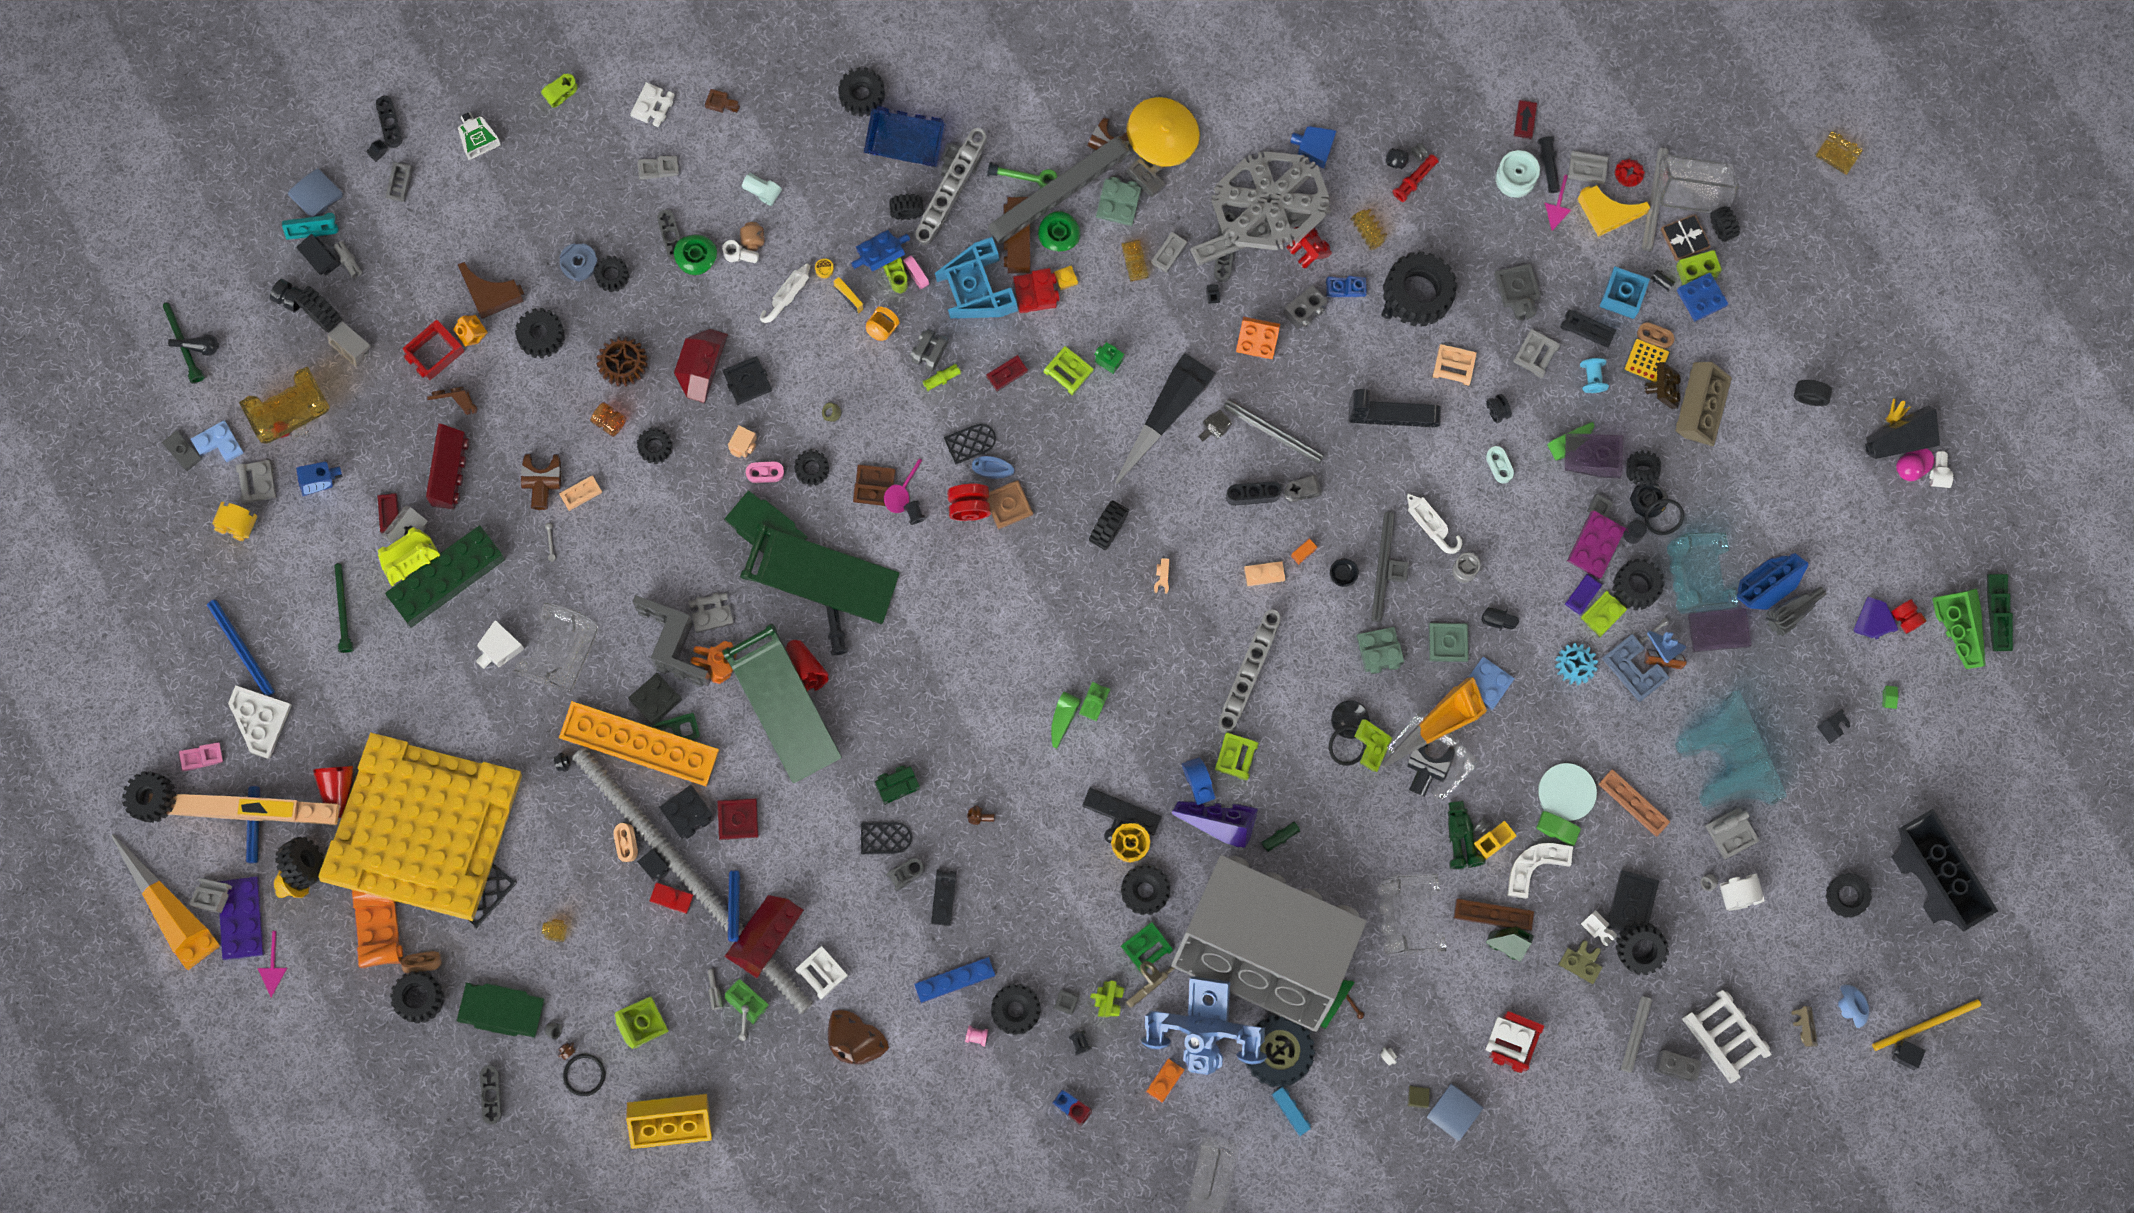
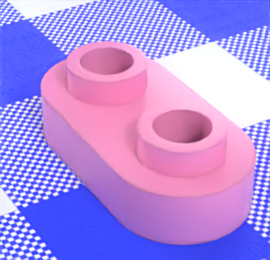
M778 462L751 463L746 468V476L752 483L778 482L784 476V469ZM777 470L778 474L774 476L771 472ZM758 471L759 475L753 476L752 473Z

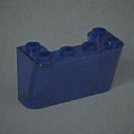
M881 106L871 109L863 153L931 167L938 166L947 126L946 123H943V119L931 117V120H925L926 116L915 114V117L907 116L908 112L898 110L895 114L889 112L890 109Z

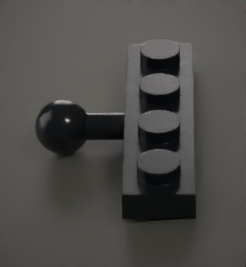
M1090 787L1082 804L1084 808L1114 819L1111 828L1107 829L1104 833V838L1108 843H1111L1112 835L1121 823L1139 824L1149 834L1155 835L1162 817Z

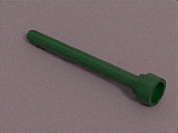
M168 302L163 303V309L176 339L185 340L171 305ZM180 347L189 368L187 376L190 383L196 384L205 379L203 371L196 367L189 349Z
M336 563L334 570L341 633L338 652L349 653L354 651V645L348 634L342 565Z

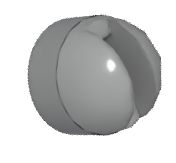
M1709 874L1701 878L1700 884L1704 890L1712 891L1717 887L1718 880L1714 875Z

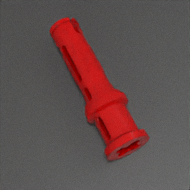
M1432 154L1429 155L1410 177H1405L1402 181L1403 183L1392 191L1393 195L1399 201L1405 202L1407 196L1417 189V184L1439 163L1438 159Z

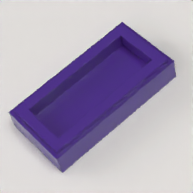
M1586 574L1565 605L1581 615L1602 584Z

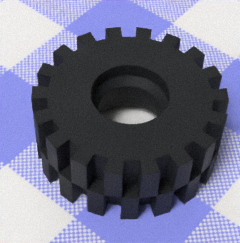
M856 67L857 71L854 72L851 69L849 70V75L845 73L843 80L840 79V86H838L839 100L847 112L851 111V115L855 116L856 113H859V117H863V114L866 113L867 116H870L871 111L876 113L878 111L877 108L882 107V101L884 102L885 99L884 82L879 74H875L874 70L868 72L866 67H864V71L860 70V67ZM859 87H865L868 89L869 95L866 98H857L854 94L855 90Z
M307 286L294 299L300 308L328 333L343 320L331 304L310 286Z
M536 308L532 309L533 313L525 312L526 316L519 318L520 323L517 322V330H515L516 339L521 349L527 355L531 354L534 358L539 356L540 359L544 358V355L552 356L551 353L553 351L556 354L558 347L563 345L562 340L565 339L564 328L556 314L553 315L550 310L545 312L544 308H540V311H537ZM542 326L546 328V337L543 339L533 337V330L536 327Z
M1114 500L1110 501L1094 526L1089 541L1103 550H1107L1125 522L1129 509Z
M143 771L141 775L135 774V779H129L128 781L130 783L129 787H124V790L127 791L126 794H122V798L126 799V801L122 802L123 806L128 807L125 811L131 817L144 822L154 823V821H162L161 817L166 818L168 816L167 811L172 812L171 804L176 803L173 797L177 795L175 791H172L175 789L174 784H171L172 781L165 776L151 771ZM151 789L153 791L152 800L145 804L144 795Z
M298 836L278 848L276 852L278 857L275 858V862L279 864L276 866L277 870L282 872L280 876L282 878L285 877V882L287 884L291 883V887H297L300 890L306 889L320 881L318 876L324 859H322V856H324L323 852L318 851L319 846H314V841H308L307 837L302 838Z
M1143 864L1142 866L1138 865L1134 869H1130L1121 885L1122 900L1125 902L1126 907L1130 908L1134 913H1140V915H1152L1155 912H1159L1166 905L1170 895V881L1168 882L1167 875H1164L1162 870L1155 868L1154 865L1147 866V864ZM1149 883L1153 887V894L1147 898L1140 896L1138 893L1140 884Z
M1023 984L1004 986L996 993L991 1005V1015L994 1023L1000 1030L1013 1035H1022L1033 1029L1038 1022L1041 1012L1040 1001L1036 993L1031 991V988L1028 986H1023ZM1018 1002L1023 1006L1024 1011L1020 1017H1012L1008 1013V1007L1011 1003Z

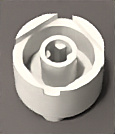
M1757 874L1748 875L1745 879L1740 877L1729 879V882L1720 884L1726 910L1743 909L1749 905H1757L1765 901Z

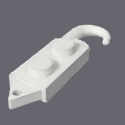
M1407 494L1408 512L1444 552L1449 554L1458 552L1462 548L1460 536H1456L1457 546L1449 547L1443 540L1448 533V527L1424 498Z

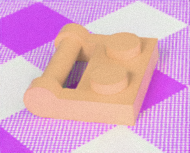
M1440 344L1432 377L1455 380L1469 386L1477 352ZM1441 365L1465 370L1466 375L1440 370Z

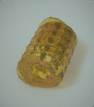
M1364 209L1354 214L1350 220L1354 221L1353 225L1355 227H1358L1357 231L1362 233L1361 237L1366 239L1365 244L1370 245L1369 250H1374L1385 242L1388 234H1381L1384 227L1377 228L1380 221L1373 222L1376 215L1369 216L1372 209Z

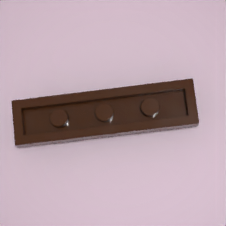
M1456 899L1453 919L1506 928L1517 926L1525 931H1532L1534 911Z

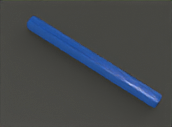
M215 599L208 602L209 610L263 694L269 697L275 693L274 689L219 603Z

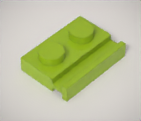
M1606 591L1580 619L1601 637L1627 609Z

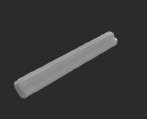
M1643 996L1640 999L1621 1070L1627 1073H1631L1634 1067L1652 999Z

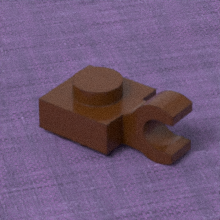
M710 89L705 102V108L723 113L725 108L738 113L740 106L738 101L728 99V93Z

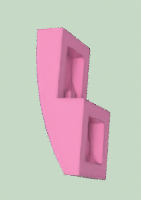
M219 743L179 751L182 772L223 762Z

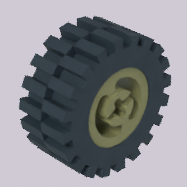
M1280 1015L1278 1017L1270 1016L1265 1020H1261L1256 1025V1027L1265 1028L1264 1042L1260 1046V1051L1266 1054V1045L1270 1044V1055H1272L1277 1050L1276 1046L1281 1048L1286 1044L1275 1039V1037H1282L1291 1043L1293 1057H1288L1289 1047H1287L1282 1052L1283 1056L1278 1054L1273 1058L1276 1061H1283L1284 1065L1274 1064L1267 1057L1265 1061L1258 1064L1246 1063L1247 1069H1250L1251 1075L1258 1078L1260 1083H1266L1270 1087L1279 1086V1088L1295 1084L1307 1074L1314 1061V1040L1309 1036L1311 1034L1308 1029L1305 1030L1302 1025Z

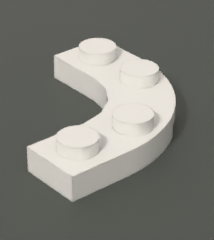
M1542 843L1525 850L1512 866L1507 896L1527 899L1532 871L1542 864L1570 867L1573 846Z

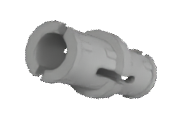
M344 241L339 242L340 247L336 243L333 248L341 258V264L347 268L352 278L357 277L356 273L360 276L362 270H360L355 262V256L349 252Z

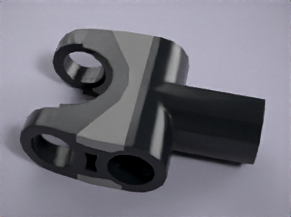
M1427 744L1413 751L1407 767L1417 772L1409 790L1425 797L1433 778L1444 782L1453 762L1455 747L1450 746L1447 752L1438 759L1430 757L1427 751Z

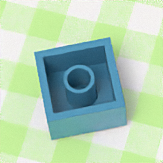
M1614 266L1599 307L1635 319L1640 310L1650 279Z

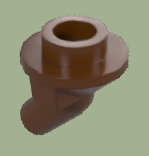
M977 805L968 810L967 818L970 824L978 825L981 821L995 822V814H982V808Z

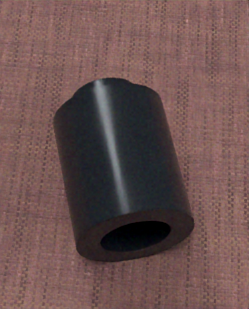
M1640 520L1631 521L1623 533L1624 539L1631 544L1638 543L1646 534L1647 528L1645 523Z

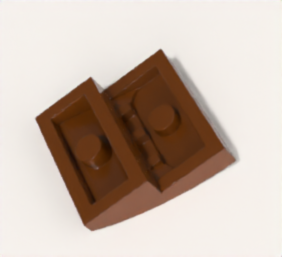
M857 465L853 502L885 506L884 495L886 490L894 485L896 469Z

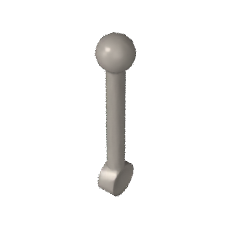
M547 523L545 525V528L548 532V542L550 551L548 560L554 562L556 560V556L553 553L551 533L553 525L551 523Z
M1667 618L1662 619L1661 623L1652 632L1655 633L1663 626L1668 625L1669 620ZM1646 635L1638 639L1641 645H1644L1649 636Z
M743 1005L741 1008L743 1012L742 1029L739 1034V1040L745 1041L747 1038L745 1033L746 1017L749 1011L747 1005Z

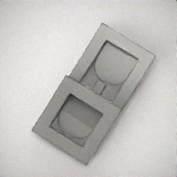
M658 156L657 159H639L637 162L639 180L671 177L679 174L677 156Z

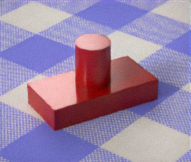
M656 882L649 901L687 914L694 895Z

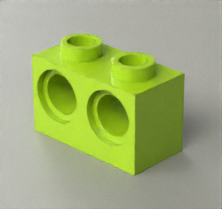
M1714 250L1681 259L1676 265L1683 285L1708 273H1711L1715 280L1722 271ZM1704 265H1709L1712 270H1707ZM1687 270L1693 271L1694 275L1688 274Z

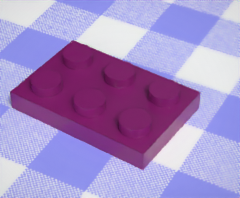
M1594 510L1591 511L1567 561L1592 576L1601 579L1626 528Z

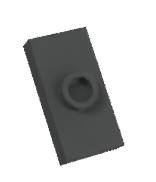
M177 430L162 442L186 471L202 460Z

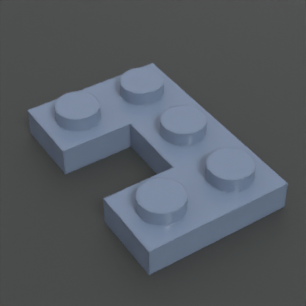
M1631 634L1602 659L1640 703L1670 677L1658 663L1645 674L1639 671L1631 660L1645 648Z

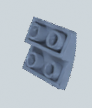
M317 168L299 181L288 192V195L310 217H317L326 212L329 205L341 199L343 193Z
M1451 1083L1429 1112L1427 1118L1460 1141L1483 1109V1106Z

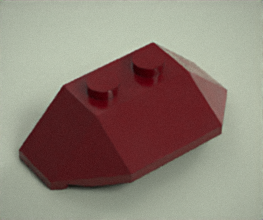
M708 329L685 338L674 375L686 398L705 403L728 334Z

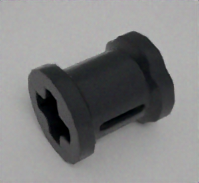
M918 500L903 506L910 517V525L918 524L926 519L920 510V502Z
M1085 1030L1069 1036L1076 1049V1055L1092 1049L1085 1037Z

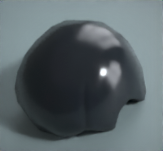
M1341 558L1334 561L1331 565L1329 575L1333 583L1341 587L1353 585L1358 579L1359 569L1354 561Z

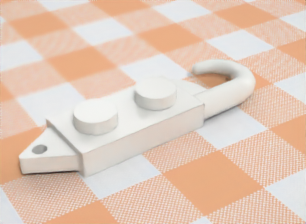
M808 263L800 269L794 270L772 298L774 309L766 317V310H763L760 315V320L763 323L774 320L782 309L793 301L798 291L804 287L805 282L809 278L808 273L811 267Z

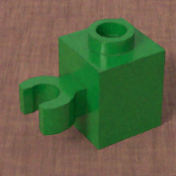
M1107 342L1103 347L1100 345L1094 353L1096 356L1095 363L1112 374L1116 372L1125 356L1118 348Z

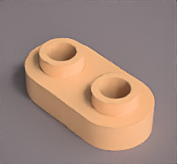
M620 823L614 829L617 855L623 862H632L638 855L634 829L628 823Z

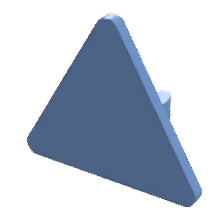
M1652 631L1647 633L1666 663L1686 649V646L1678 643L1677 639H1671L1673 632H1666L1664 636Z

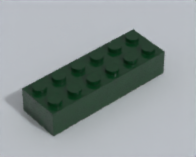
M479 525L441 552L439 557L437 556L432 559L430 564L423 565L406 577L405 580H402L385 592V594L410 628H412L505 561V558Z

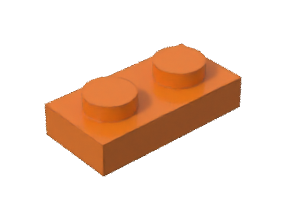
M1168 1058L1146 1092L1163 1103L1184 1072V1069Z

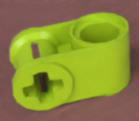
M567 73L546 85L542 89L541 94L551 107L555 108L577 91L578 86L574 76Z
M901 257L884 265V272L889 279L893 291L896 293L905 292L908 288V280ZM897 280L904 281L902 284L895 283Z

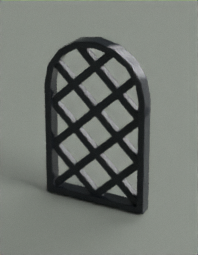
M976 424L945 436L944 440L956 465L991 450L995 445L996 435L990 426ZM981 426L980 429H979V431L976 430V429H973V428H975V427ZM983 427L989 429L988 434L981 432ZM969 430L967 436L961 434L962 432ZM971 431L978 433L975 439L969 437ZM980 434L986 436L984 442L978 440ZM956 435L955 440L949 439L950 437ZM959 436L965 438L963 444L957 442ZM988 438L994 439L992 445L986 444ZM967 439L974 441L972 447L965 445ZM948 441L953 443L951 448L948 444ZM976 442L982 444L981 450L974 448ZM955 444L962 446L960 452L953 450ZM964 447L970 449L968 455L962 453ZM972 451L978 452L977 454L971 456ZM953 453L958 454L956 460H955V457H954ZM960 456L966 457L962 460H959Z
M898 822L861 823V855L902 853L911 844V831L906 825ZM868 825H874L870 830L866 827ZM879 825L888 826L883 830ZM893 825L901 826L898 829H896ZM876 827L882 831L877 837L872 833ZM889 827L895 831L891 836L885 832ZM902 827L908 831L904 836L899 832ZM863 828L867 831V833L864 836ZM883 833L888 837L884 843L879 839ZM897 833L902 837L898 843L893 839ZM869 834L875 838L871 843L865 839ZM876 840L881 844L877 850L872 846ZM890 840L895 844L891 850L886 846ZM903 840L908 843L904 849L899 845ZM863 841L868 845L864 850ZM884 847V848H886L888 851H880V850ZM896 847H899L901 849L899 851H893ZM869 848H871V849H873L875 852H866V851H867Z

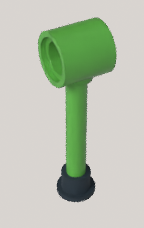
M992 162L989 163L987 176L1003 175L1036 182L1040 189L1047 185L1044 182L1046 179L1054 180L1058 177L1056 172L1051 169L1043 170L1040 175L1001 168L999 165L992 164Z

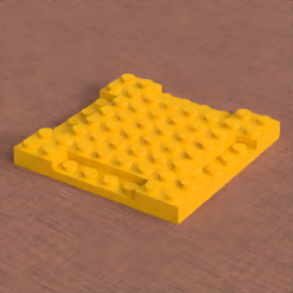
M370 732L358 765L359 771L334 840H331L318 876L320 881L473 921L522 778L521 771L487 762L477 763L412 746L406 741Z

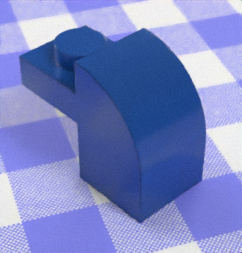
M1198 757L1182 763L1186 780L1191 786L1196 804L1200 805L1216 799L1211 785V778L1201 758Z

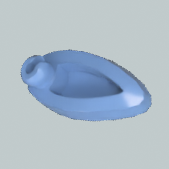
M983 456L974 459L972 462L973 470L986 478H1005L1014 473L1013 466L1001 458Z

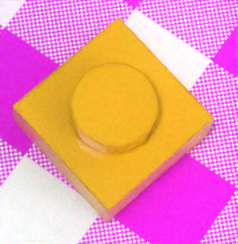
M1072 266L1054 271L1060 290L1078 284Z

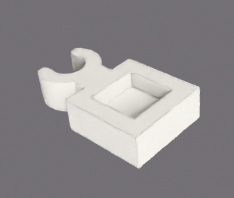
M1596 910L1581 923L1594 938L1599 935L1601 942L1605 946H1608L1611 940L1613 941L1617 937L1614 931L1608 930L1607 926L1609 923Z

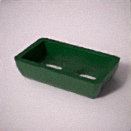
M694 713L685 714L656 723L654 726L652 725V728L661 731L671 728L674 735L689 740L700 737ZM687 722L691 723L693 733L682 736L680 725Z

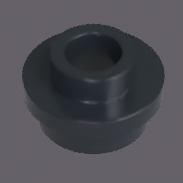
M562 752L554 757L557 770L568 771L571 764L569 757Z

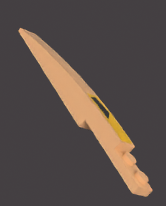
M153 793L149 794L148 803L152 800ZM176 794L177 796L173 797L176 803L171 804L172 812L167 811L166 813L167 815L337 825L340 806L338 804L299 802L297 800Z

